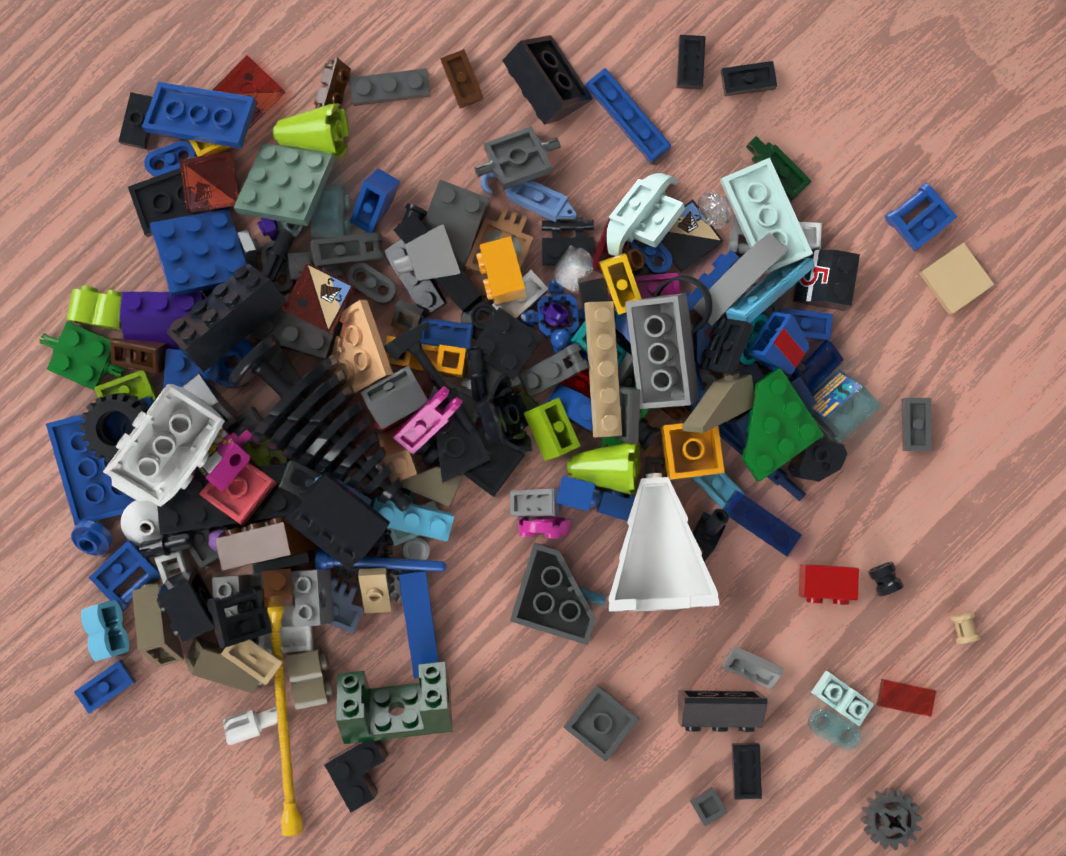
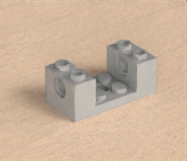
M331 569L291 571L292 605L284 606L281 620L282 626H319L334 622ZM262 573L212 578L213 598L219 597L221 599L242 593L256 585L261 586L263 589ZM250 601L224 610L227 617L254 609V606Z

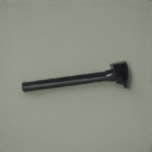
M429 322L409 329L384 345L385 351L394 360H398L407 351L415 356L438 391L442 387L449 389L448 396L445 398L447 404L456 398L421 345L422 332L430 326ZM460 405L454 414L466 431L469 432L476 425L463 406Z

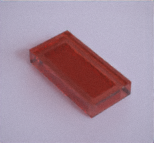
M881 678L876 705L931 717L936 690Z

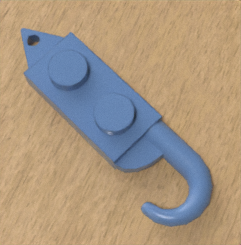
M492 172L483 175L480 181L482 189L488 194H492V190L487 185L488 180L497 178ZM531 180L505 190L506 197L511 202L551 221L556 222L557 219L577 218V214L569 204L567 196Z

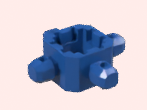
M553 279L548 284V294L551 295L543 296L537 303L538 312H533V310L522 312L521 322L528 327H534V324H539V333L546 339H550L552 333L557 329L550 330V328H546L545 314L541 312L542 306L546 307L552 302L570 305L571 327L566 328V330L573 336L578 331L579 321L585 322V312L582 307L578 309L577 300L571 294H562L564 293V287L561 279ZM552 345L555 354L562 351Z

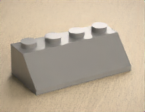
M687 293L625 302L636 389H640L639 409L692 405L698 401L699 393Z

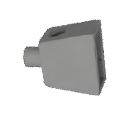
M444 224L405 244L407 256L393 260L398 276L413 271L417 281L460 274Z

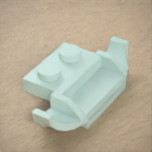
M655 173L644 180H637L609 216L610 222L607 228L609 254L613 256L622 254L625 241L632 243L634 239L655 248L658 246L685 210L683 202L668 197L665 193V189L670 184L676 185L678 183L675 177L663 173Z

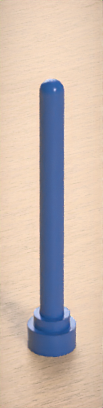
M317 548L316 570H327L328 568H333V565L343 566L324 550ZM365 556L352 567L443 572L446 570L447 565L443 561Z

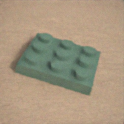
M263 143L234 205L237 214L308 226L336 161L334 156L328 153Z

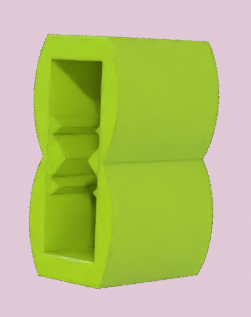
M81 286V290H72L66 320L82 325L122 331L120 322L121 292L107 290V294L97 293V288L90 286Z

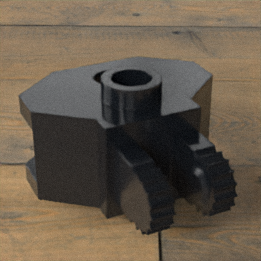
M822 436L793 457L788 469L792 477L820 482L841 470L848 453L843 444L830 442L826 436Z

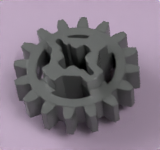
M886 788L885 795H882L878 790L875 791L877 798L873 800L868 797L867 801L870 803V806L862 807L867 816L862 817L861 821L868 825L863 829L867 835H871L870 839L875 844L880 841V846L884 849L890 844L891 848L897 850L898 843H901L905 848L908 847L906 840L910 838L915 841L914 830L921 831L922 829L916 824V821L922 820V816L915 813L920 809L919 806L911 803L913 798L908 794L903 797V792L899 789L893 794L891 789ZM887 802H892L891 805H883ZM877 812V822L875 823V815ZM885 813L892 815L895 821L898 822V825L893 822L891 823ZM892 833H899L897 835L890 836Z

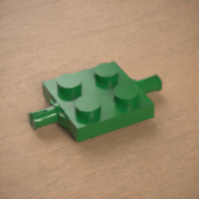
M66 321L61 336L58 339L45 333L41 336L43 339H40V344L53 348V355L46 370L92 390H95L94 387L101 385L103 378L108 373L119 378L125 376L122 373H126V368L111 364L110 339L68 321Z

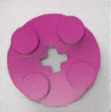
M529 516L519 517V536L534 537L535 534L545 533V538H561V535H569L571 519L565 520L564 517L537 516V518H534V521H529Z

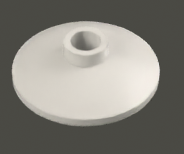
M150 500L142 502L133 501L126 507L121 517V528L124 535L136 546H140V543L143 541L160 539L162 536L159 532L157 505ZM143 523L149 524V525L151 526V529H150V530L144 529V528L142 527V524H143Z

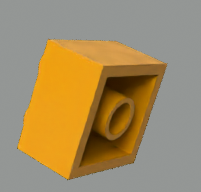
M511 236L480 244L481 253H477L476 256L481 275L487 274L488 279H484L483 282L488 300L493 299L496 306L525 298V286Z
M684 423L661 427L666 473L670 480L725 473L718 426L705 433L683 431L682 425Z

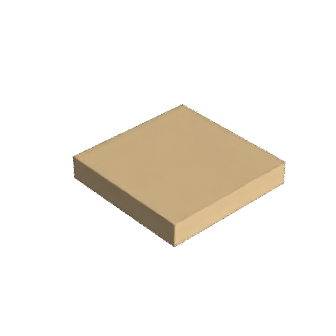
M964 242L919 273L949 315L955 313L995 285Z

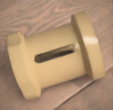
M974 612L950 616V620L955 625L958 637L955 639L957 644L970 643L981 639L980 635L976 633L973 621L975 617Z

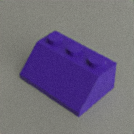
M122 292L120 322L123 339L168 343L169 349L180 350L165 331L170 328L175 320L184 317L190 312L194 304L204 300L206 297L202 292L170 297L169 292Z

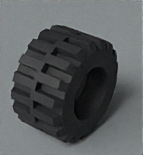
M127 393L110 394L95 399V403H90L87 406L89 411L83 413L81 419L85 420L84 424H80V430H85V435L81 436L83 442H89L86 448L89 452L95 451V457L99 459L105 458V461L110 462L119 450L116 448L118 442L109 435L107 430V422L112 413L116 411L123 413L128 417L132 426L141 411L146 413L149 410L146 407L148 403L145 400H138L136 395H127Z

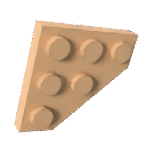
M359 300L343 310L340 322L343 323L341 334L336 336L332 355H336L339 361V366L333 375L343 370L347 381L338 394L351 385L356 396L393 374L367 300Z

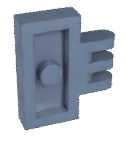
M334 576L331 581L334 622L328 624L354 634L364 611V607L353 603L359 586L353 584L350 593H346L349 582L343 580L340 589H336L339 578Z

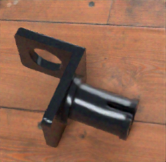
M715 509L712 515L703 512L692 533L698 546L703 550L701 555L703 561L715 550L726 527L725 524L729 520L727 512L722 509Z

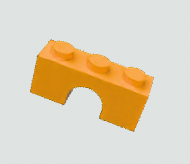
M387 336L386 344L396 337ZM421 344L424 352L440 375L464 378L467 360L465 348ZM386 352L391 367L405 368L409 365L411 370L425 372L415 356L410 352H405L398 360H394Z

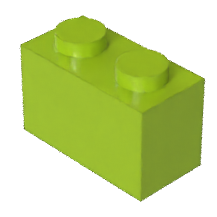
M560 398L551 400L523 413L544 461L559 457L580 447V443Z

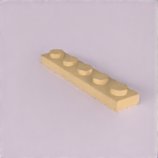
M613 301L587 302L584 305L593 437L622 436Z

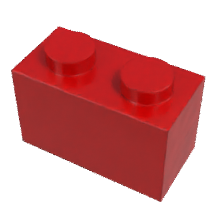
M800 564L799 596L805 597L806 602L823 603V599H833V604L849 605V600H858L859 568Z

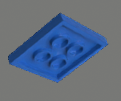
M229 208L150 223V230L170 297L214 289L217 285L231 278L239 267L246 265Z

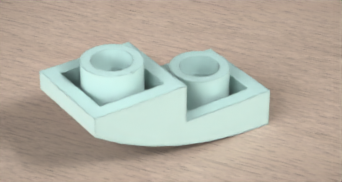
M828 671L824 672L811 691L812 694L858 726L861 725L874 706L872 702Z

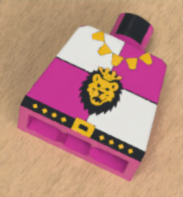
M242 424L231 435L221 427L207 452L210 454L207 461L201 468L197 466L205 478L221 491L225 490L250 460V455L242 446L251 438L252 433Z

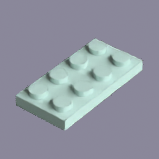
M770 158L721 178V185L749 247L752 248L770 232L788 249V252L762 276L813 254Z

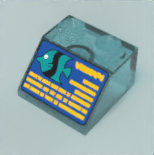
M839 369L811 394L817 404L810 408V414L831 440L837 443L846 439L881 407V404L862 384Z

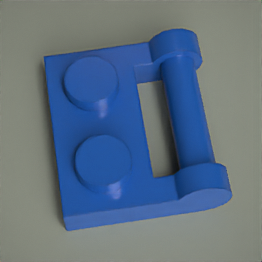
M928 183L921 185L918 188V192L898 209L890 211L885 215L887 223L896 229L914 252L957 218L955 213ZM928 200L931 205L906 225L902 218L922 201Z
M130 540L123 544L89 576V579L110 601L116 600L122 612L130 606L129 602L133 600V590L141 589L143 585L150 584L153 580H158L161 577L158 567L148 558L144 559L140 554L142 551ZM142 567L146 573L123 595H119L116 590Z

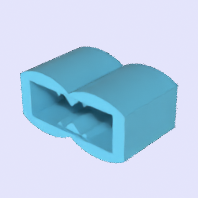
M116 600L82 609L81 622L85 632L89 635L88 650L94 661L129 652V638L127 632L122 627L123 615Z

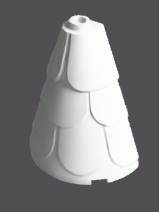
M661 473L646 474V478H642L627 522L629 528L619 556L620 562L608 599L609 612L677 610L719 605L717 589L703 561L702 552L687 523L688 517L669 477H662Z

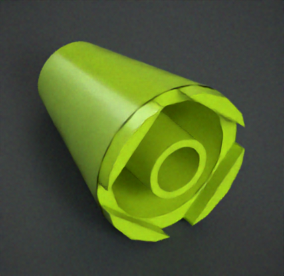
M333 103L278 120L273 128L274 139L278 141L280 146L328 153L334 157H343L348 150V145H344V138L349 137V125L345 110L338 108L340 104Z
M626 442L575 453L572 459H568L567 462L568 475H572L574 479L593 483L595 486L636 495L640 483L634 482L638 475H640L641 470L638 443L630 444Z

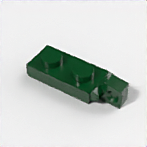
M757 136L747 144L746 148L753 154L752 161L755 164L768 158L771 159L790 201L812 182L776 144L773 146L768 142L765 145Z

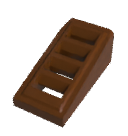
M119 338L110 339L112 365L153 373H160L165 370L166 349H169L168 343ZM122 347L125 348L126 358H123Z

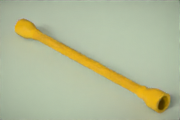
M284 606L269 607L267 610L272 627V633H270V638H272V655L283 661L282 645H280L282 644L280 638L281 631L279 630L282 628L281 620ZM282 663L274 674L285 799L281 817V830L283 836H295L303 832V820L297 808V800H295L291 745L289 744V721L287 720L288 710H286V687L284 686V663Z

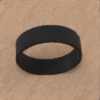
M690 276L670 278L660 284L653 297L660 296L663 289L672 281L684 280L694 284L701 291L705 299V315L701 323L691 330L692 334L704 327L711 316L712 298L710 292L696 278Z

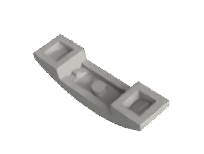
M770 232L750 248L709 289L712 298V313L708 323L711 326L767 270H770L788 252V249ZM704 297L693 307L702 318L705 315L706 309Z

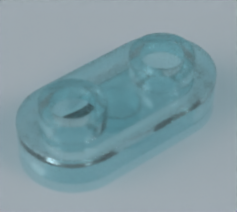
M822 708L814 710L809 715L808 726L817 736L844 750H852L859 745L861 733L853 723ZM821 717L825 718V724L818 726V719ZM844 730L849 731V736L846 739L841 738V733Z

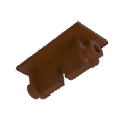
M335 57V61L329 60L324 65L321 83L328 86L327 88L319 87L314 101L315 109L333 103L340 104L339 109L342 106L343 95L350 78L351 68L338 57Z

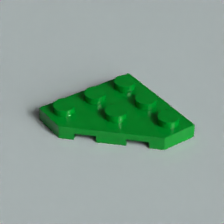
M776 368L755 383L753 393L755 398L753 409L750 410L747 427L748 437L746 448L743 449L742 460L755 480L759 482L824 436L781 368Z

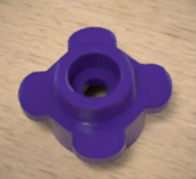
M552 302L548 308L542 306L541 312L546 315L545 320L550 325L555 327L559 324L568 326L569 321L566 318L569 313L562 305Z

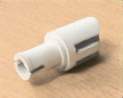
M277 707L260 713L254 712L252 709L225 718L223 726L227 744L234 745L260 736L263 728L278 724Z

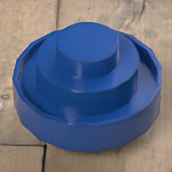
M81 521L71 533V540L74 545L86 554L94 556L103 555L112 544L110 532L99 522Z

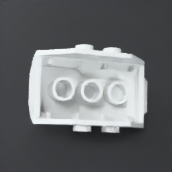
M167 384L146 413L141 411L132 424L135 427L130 435L125 433L116 445V448L119 450L103 472L111 477L112 486L138 502L150 500L161 507L175 496L180 488L185 489L193 478L191 473L196 466L201 468L210 455L207 452L221 429L224 420L208 403L188 390L174 384Z

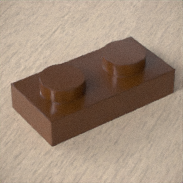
M464 49L440 58L459 109L484 100Z

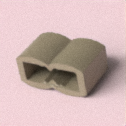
M316 648L310 651L288 654L286 656V663L295 709L327 704L330 701V696L334 695L331 679L327 680L325 670L329 669L326 653L322 654L321 648Z

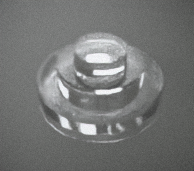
M707 191L698 198L699 214L706 224L712 225L716 229H721L730 222L731 205L725 196Z

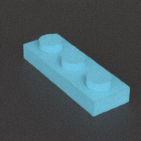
M375 496L373 509L390 521L388 528L448 541L454 520L453 513L411 504L406 511L401 512L390 499L384 504L377 501L380 496Z

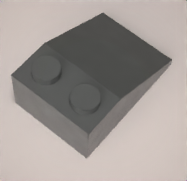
M439 180L424 226L430 231L444 224L457 264L464 272L466 269L465 264L490 208V201L488 197Z

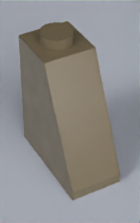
M146 584L141 589L132 591L138 651L157 667L182 661L184 657L179 636H175L170 627L171 620L167 612L163 613L157 603V595L162 587L159 584Z
M197 636L194 638L185 659L192 675L253 694L256 687L261 686L262 683L221 655L225 648H220L219 645Z

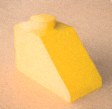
M623 253L599 262L618 315L626 312L625 302L641 299L628 258Z

